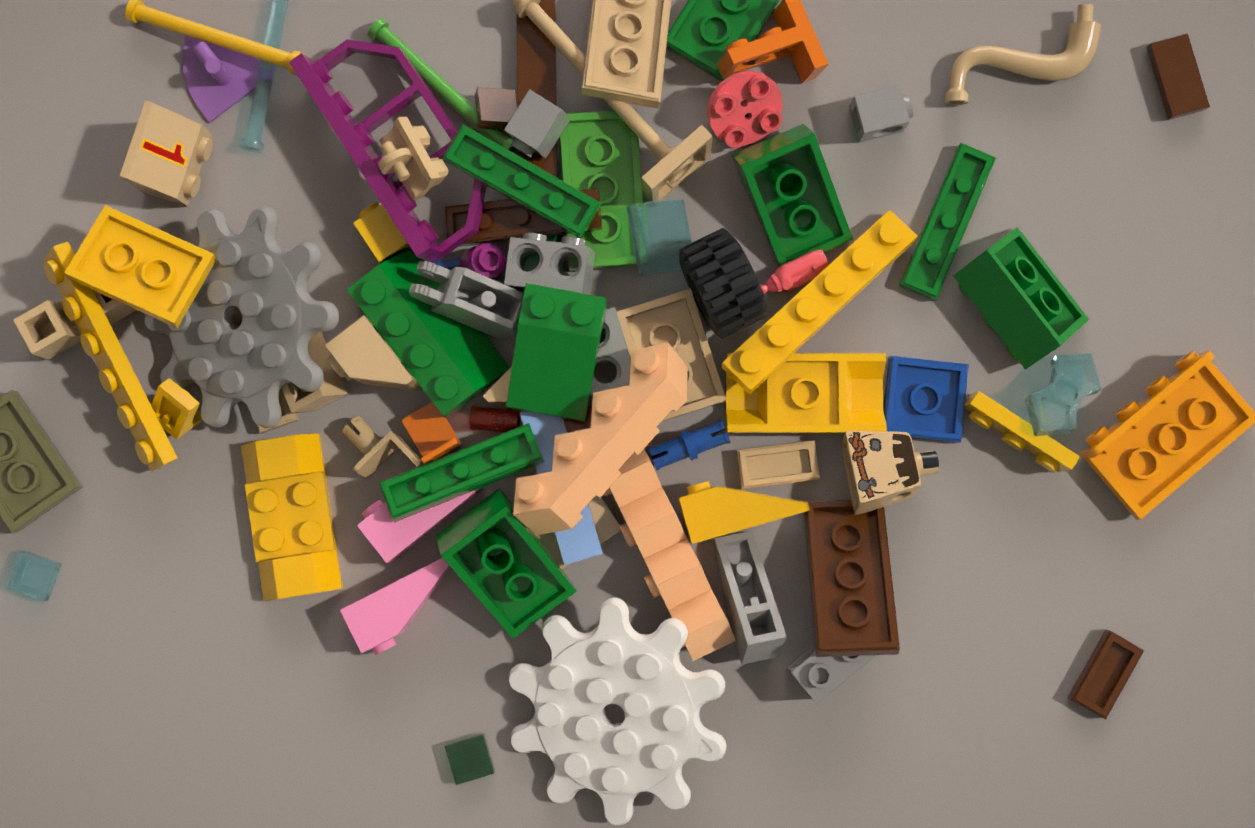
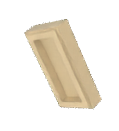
M815 440L736 450L741 489L820 479Z

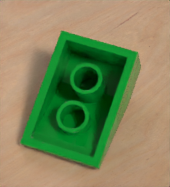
M806 125L796 126L732 155L745 191L779 267L813 250L821 249L825 252L853 240L815 133Z
M526 283L517 328L506 407L585 422L607 308V298Z
M499 488L437 534L436 539L442 558L514 639L576 593L577 590L538 536L513 515L514 505Z

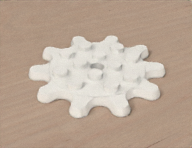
M615 597L608 598L601 604L598 626L591 632L583 633L577 631L561 615H553L547 618L542 626V634L551 649L550 661L541 667L526 663L517 664L509 673V683L515 691L530 698L535 708L534 716L530 721L521 723L512 730L510 736L511 745L516 751L521 753L541 751L551 758L555 770L547 783L546 791L548 797L555 803L564 804L569 802L581 789L593 790L602 798L605 818L613 825H624L629 822L633 816L634 798L637 794L645 791L655 794L670 809L680 810L685 808L690 801L691 791L682 777L683 764L692 758H699L708 762L719 761L723 758L727 747L722 735L704 727L699 717L700 708L703 704L719 698L724 693L725 680L718 671L712 669L691 672L682 666L679 652L688 638L686 625L679 619L669 618L664 620L653 633L647 635L640 634L630 624L629 609L626 603ZM606 705H619L624 710L625 720L621 723L612 724L605 713L604 708Z

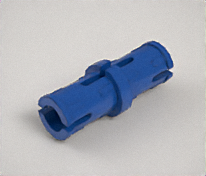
M722 419L692 432H688V429L680 432L681 436L654 446H648L651 457L668 453L653 459L656 470H660L662 467L688 457L692 461L698 458L697 454L729 444L730 439L727 432L711 437V435L725 430Z

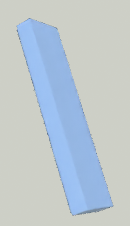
M530 411L519 412L523 425L529 423L544 459V463L535 466L537 474L551 472L555 435L567 433L563 418ZM589 504L580 512L583 518L573 529L555 532L564 565L603 554Z

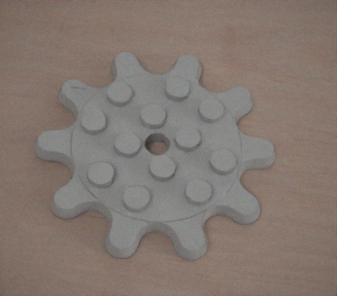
M262 206L253 210L248 217L247 225L240 234H235L231 231L227 218L222 211L211 209L202 213L197 222L200 235L198 247L215 255L216 262L178 328L147 314L144 316L145 325L149 330L156 334H166L172 343V358L161 371V383L170 378L182 389H185L192 383H196L203 395L201 418L212 427L220 428L225 426L230 419L233 407L238 402H244L256 424L263 428H273L281 420L279 392L285 384L293 383L305 392H314L320 388L323 382L322 369L310 357L308 345L315 333L332 331L339 321V313L333 303L316 301L308 292V278L321 263V251L315 243L309 241L302 242L289 252L282 250L276 240L278 216L275 210L270 207ZM237 308H239L243 316L239 328L234 325L233 317L229 316Z

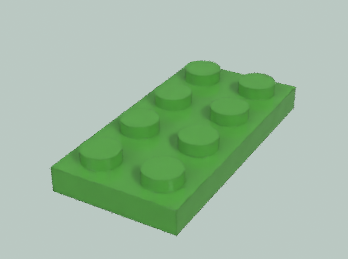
M614 110L567 114L570 121L560 135L563 181L578 190L597 188L600 193L602 230L588 231L582 238L585 240V245H588L595 251L593 269L647 266L639 137ZM567 234V237H576L573 234ZM576 257L568 258L569 270L576 271L579 265L578 259Z

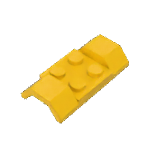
M794 353L750 395L726 372L725 396L727 401L725 402L727 433L887 432L883 411V375L886 353Z
M320 433L290 435L242 445L241 450L246 478L245 490L263 601L343 589Z

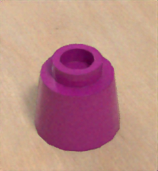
M489 243L481 244L464 252L461 256L459 267L470 269L497 281L505 267V256L496 245Z

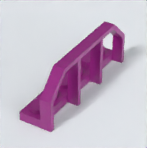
M346 39L320 60L313 61L300 53L289 62L416 257L435 264L478 233L487 185L474 179L466 225L437 246L435 241L438 239V235L425 219L420 221L413 210L417 207L415 200L412 201L402 181H399V179L394 181L392 176L395 173L383 174L378 167L379 161L384 156L380 155L378 157L371 144L375 140L371 132L420 96L423 97L452 141L458 133L402 49L394 46ZM353 53L397 59L413 84L365 120L356 124L350 115L354 110L353 106L341 91L335 92L329 83L333 79L330 70ZM452 141L432 154L430 159H443Z

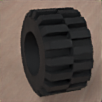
M725 228L712 232L679 249V264L689 289L691 288L694 300L704 319L716 335L723 339L766 318V301L757 276L736 238Z

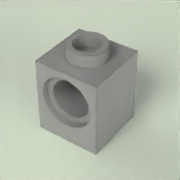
M900 84L854 95L849 105L859 143L903 132L910 123L909 118L913 117L910 98L908 95L903 96Z

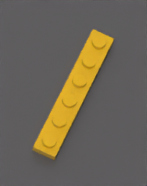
M891 210L886 212L723 361L722 368L750 395L915 243L918 236Z
M69 242L53 246L43 258L45 274L51 284L57 285L63 297L62 306L65 314L71 321H75L82 334L80 336L81 345L85 353L89 357L94 358L100 370L98 375L102 387L106 392L113 395L118 405V418L126 429H130L136 441L135 450L137 456L143 464H148L151 472L156 471L173 462L178 457L94 291L68 279L64 272L75 256Z

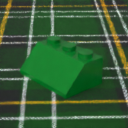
M1018 227L953 275L959 283L961 292L973 301L982 313L985 323L997 332L1006 344L1011 357L1019 361L1025 370L1060 347L1089 320Z

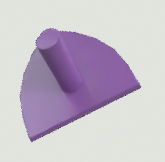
M189 36L185 37L182 57L183 74L187 89L198 109L209 123L271 78L257 58Z

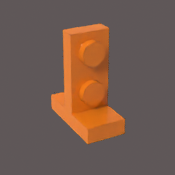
M782 0L772 13L777 27L763 33L759 37L760 39L749 43L747 39H740L725 48V54L717 63L722 78L790 56L802 83L816 79L828 66V61L801 0Z

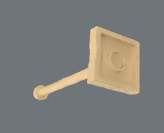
M513 0L512 5L515 8V13L520 18L528 16L583 76L585 55L538 5L540 0ZM604 99L658 158L657 164L641 177L643 198L652 208L711 157L713 136L703 125H700L677 147L670 148L629 103Z

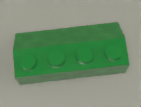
M409 249L377 265L346 290L443 416L451 417L499 380L510 369V366L483 332L432 312V305L410 296L411 284H422L438 291L440 283L417 273L419 261L426 260L416 257L412 249Z

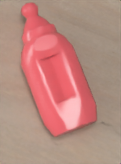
M821 249L813 250L781 265L774 274L770 275L765 285H760L763 294L767 291L789 292L811 282L829 265L824 252Z

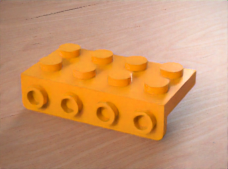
M1193 350L1186 354L1175 364L1178 370L1168 379L1164 375L1156 379L1145 389L1148 396L1138 404L1135 401H1131L1115 414L1118 419L1117 422L1108 429L1105 426L1098 428L1085 439L1088 446L1080 452V455L1136 520H1141L1255 423L1254 410L1211 362L1215 356L1210 350L1198 354Z

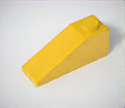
M709 481L686 487L688 495L679 497L692 544L810 510L808 502L724 486L711 488Z

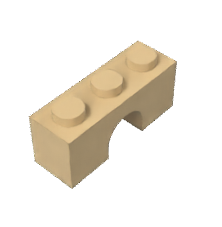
M94 291L110 325L136 311L134 308ZM47 300L13 319L32 355L50 360L81 342L80 336L82 334L75 321H71L65 314L62 301L52 302Z

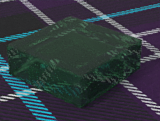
M484 733L445 746L456 785L495 773Z

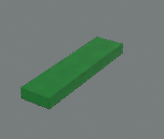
M463 124L443 157L446 163L581 239L601 207V202Z
M961 142L957 146L899 283L900 287L933 301L938 298L996 157Z
M528 423L382 481L379 485L391 518L394 522H397L542 464L544 459Z

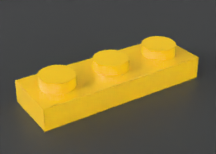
M980 391L970 394L965 402L964 409L970 412L968 418L985 429H989L992 426L1004 434L1001 439L1006 444L1019 451H1023L1026 448L1037 456L1035 462L1050 472L1056 473L1057 470H1072L1080 458L1079 455Z

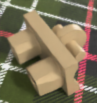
M407 116L397 118L394 121V127L379 140L385 154L378 163L379 169L383 174L395 173L399 181H402L412 201L422 199L431 187L440 184L449 173L443 159H430L426 149L430 145V136L425 127L412 126Z

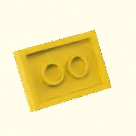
M105 205L64 273L68 279L178 328L215 264L216 258L211 252Z

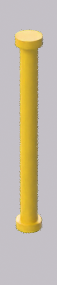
M130 0L126 6L125 17L130 22L139 23L143 21L285 67L290 74L297 75L289 62L302 52L296 50L292 53L165 13L144 6L141 0Z

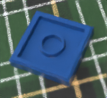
M889 356L883 406L887 432H907L911 435V438L960 443L962 439L969 364Z

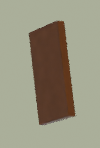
M851 500L805 501L808 502L810 508L809 511L804 512L816 657L898 655L900 644L884 507L854 515Z

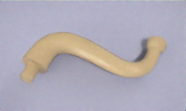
M1092 4L1078 5L1077 22L1069 24L1067 46L1065 51L1060 54H1035L990 45L977 46L962 52L952 66L950 89L945 93V103L948 105L968 104L969 94L964 89L965 79L969 69L976 65H989L1023 76L1052 81L1067 80L1082 73L1095 56L1101 24L1093 22L1094 6Z

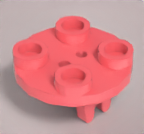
M746 70L734 73L720 82L711 94L707 106L708 124L717 138L724 141L731 148H739L756 143L780 127L782 123L781 111L783 108L782 94L776 83L762 72Z

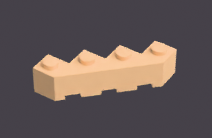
M668 342L632 350L629 385L593 393L591 428L555 435L551 472L516 478L513 515L533 533L542 535L573 529L583 518L580 512L595 495L600 498L622 474L619 471L620 467L633 453L639 455L659 432L657 426L671 410L677 412L687 401L688 366Z
M645 449L639 455L633 453L620 467L619 471L622 474L608 488L604 496L613 494L626 523L619 526L629 548L637 544L651 573L645 576L644 579L653 598L662 596L671 617L681 620L686 625L688 638L681 649L686 647L692 660L695 661L736 641L709 585L701 564L683 531L679 519L661 486Z

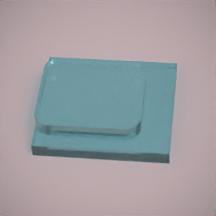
M684 199L650 201L627 206L639 276L682 271L679 264V249L692 243Z

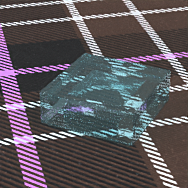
M20 551L6 588L40 601H48L62 563L28 551Z

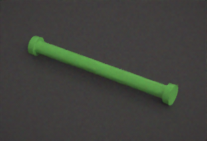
M380 18L372 24L367 35L373 41L379 40L383 45L402 49L424 82L481 135L511 152L516 149L511 146L514 139L512 137L508 139L499 129L478 128L476 108L388 28L389 23L386 20Z

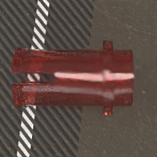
M472 405L469 421L470 430L508 432L519 427L520 410H513V408L508 407L507 409Z

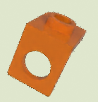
M433 402L428 403L402 419V423L423 456L420 458L423 464L440 459L462 446L447 418L443 416Z

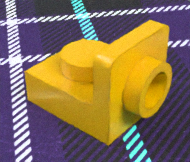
M170 378L158 386L151 406L162 428L176 440L202 420L201 413L197 410L200 403L188 391L182 389Z

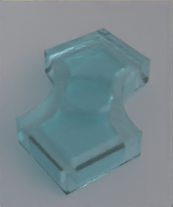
M1091 353L1056 355L1050 361L1051 378L1048 386L1044 390L1030 394L1025 399L1034 436L1068 434L1077 428V408L1080 401L1086 396L1095 395L1102 389Z

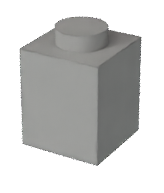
M529 89L504 130L514 139L511 146L530 158L535 152L546 159L570 121V118L561 108Z

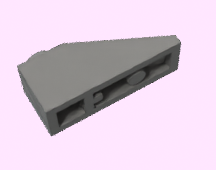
M748 531L714 538L713 542L729 624L736 639L734 642L741 665L780 657L787 636L753 532Z

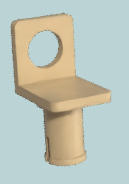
M361 416L350 420L360 434L347 424L342 430V434L364 455L353 467V470L365 478L370 477L398 448L417 467L425 465L418 454L400 436L390 430L381 439Z

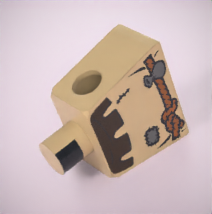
M845 431L840 444L854 515L863 514L913 498L921 487L920 476L938 474L939 461L936 451L914 452L911 435L907 432Z

